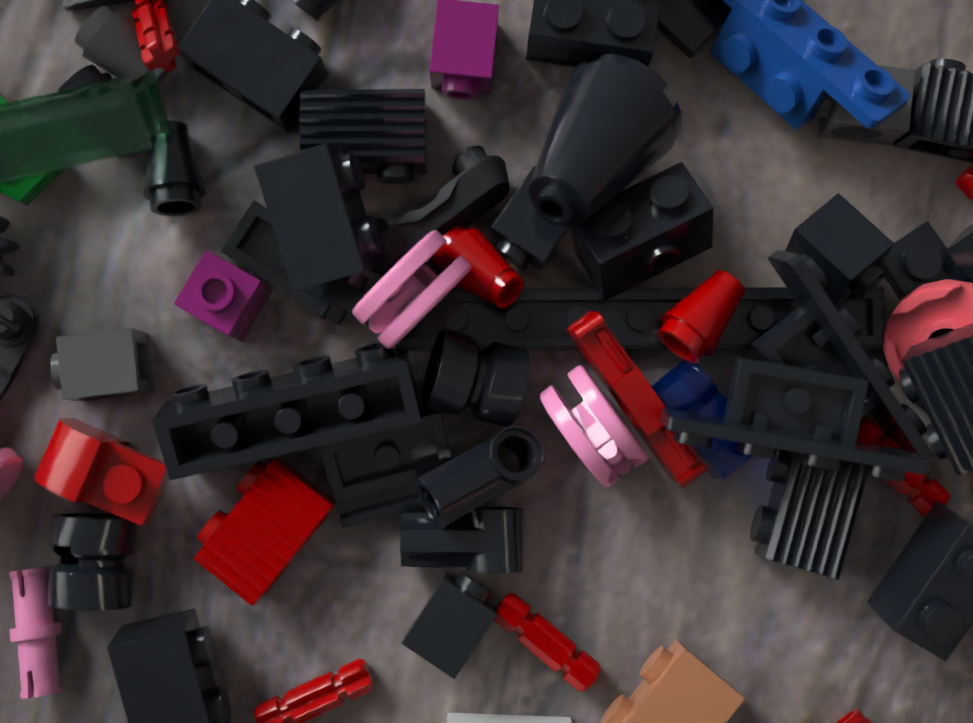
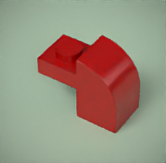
M59 418L34 475V480L49 491L72 502L83 501L140 526L149 525L169 477L163 461L128 447L129 441L75 418Z

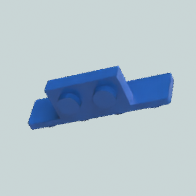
M723 0L732 9L710 53L796 131L813 119L828 94L868 129L876 128L903 108L910 99L909 92L899 85L889 72L876 65L846 39L839 29L831 26L804 1Z

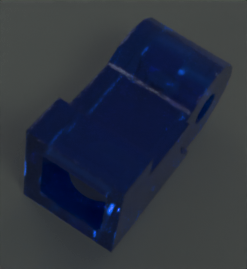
M682 360L651 385L668 409L724 418L727 397L721 395L716 385L697 363L692 364ZM713 438L712 447L710 448L692 446L701 461L708 467L707 472L715 479L724 480L753 457L738 452V442Z

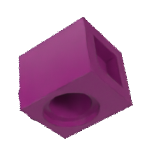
M437 0L429 73L432 88L442 89L441 94L443 96L456 100H475L478 98V93L491 95L499 25V5L458 0Z
M206 249L175 300L174 305L227 336L243 342L273 289Z

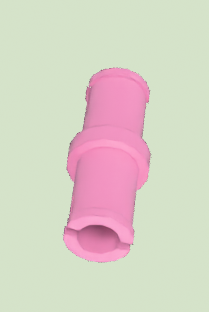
M51 567L9 572L12 580L16 628L9 629L10 642H17L21 699L63 692L62 685L60 684L56 636L62 634L61 622H55L54 609L47 605L49 568Z

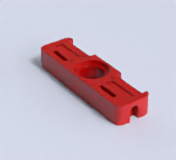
M589 311L566 328L567 333L669 478L674 483H678L681 488L686 487L708 471V467L701 461L691 445L673 440L674 431L666 429L659 421L661 409L666 408L639 368L634 365L604 322L605 319L601 314L596 311Z

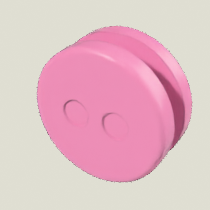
M436 230L431 231L417 243L353 309V315L363 325L369 320L370 330L374 333H381L377 339L387 349L393 348L471 270V264L462 255L438 276L426 265L447 242Z
M579 365L567 373V375L584 399L582 403L572 408L553 385L540 393V400L557 428L584 465L604 487L609 488L621 480L619 474L629 472L631 462L637 468L648 460V454L585 367Z

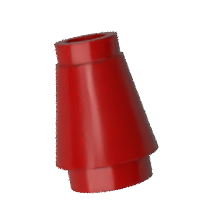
M456 226L443 235L447 242L433 256V263L438 267L439 274H442L462 255L471 264V270L456 285L457 287L493 303L501 309L510 306L518 298L523 289V279L516 274L515 270L479 229H467L464 226Z
M716 270L710 278H707L662 316L663 326L657 332L660 341L677 357L692 364L698 363L703 356H711L740 299L744 296L745 288L728 272Z

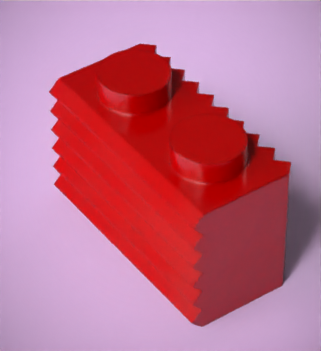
M282 458L272 459L267 466L263 462L258 461L236 487V490L243 497L228 515L222 510L215 513L196 538L203 544V547L193 559L252 607L264 598L337 506L334 499L329 497Z

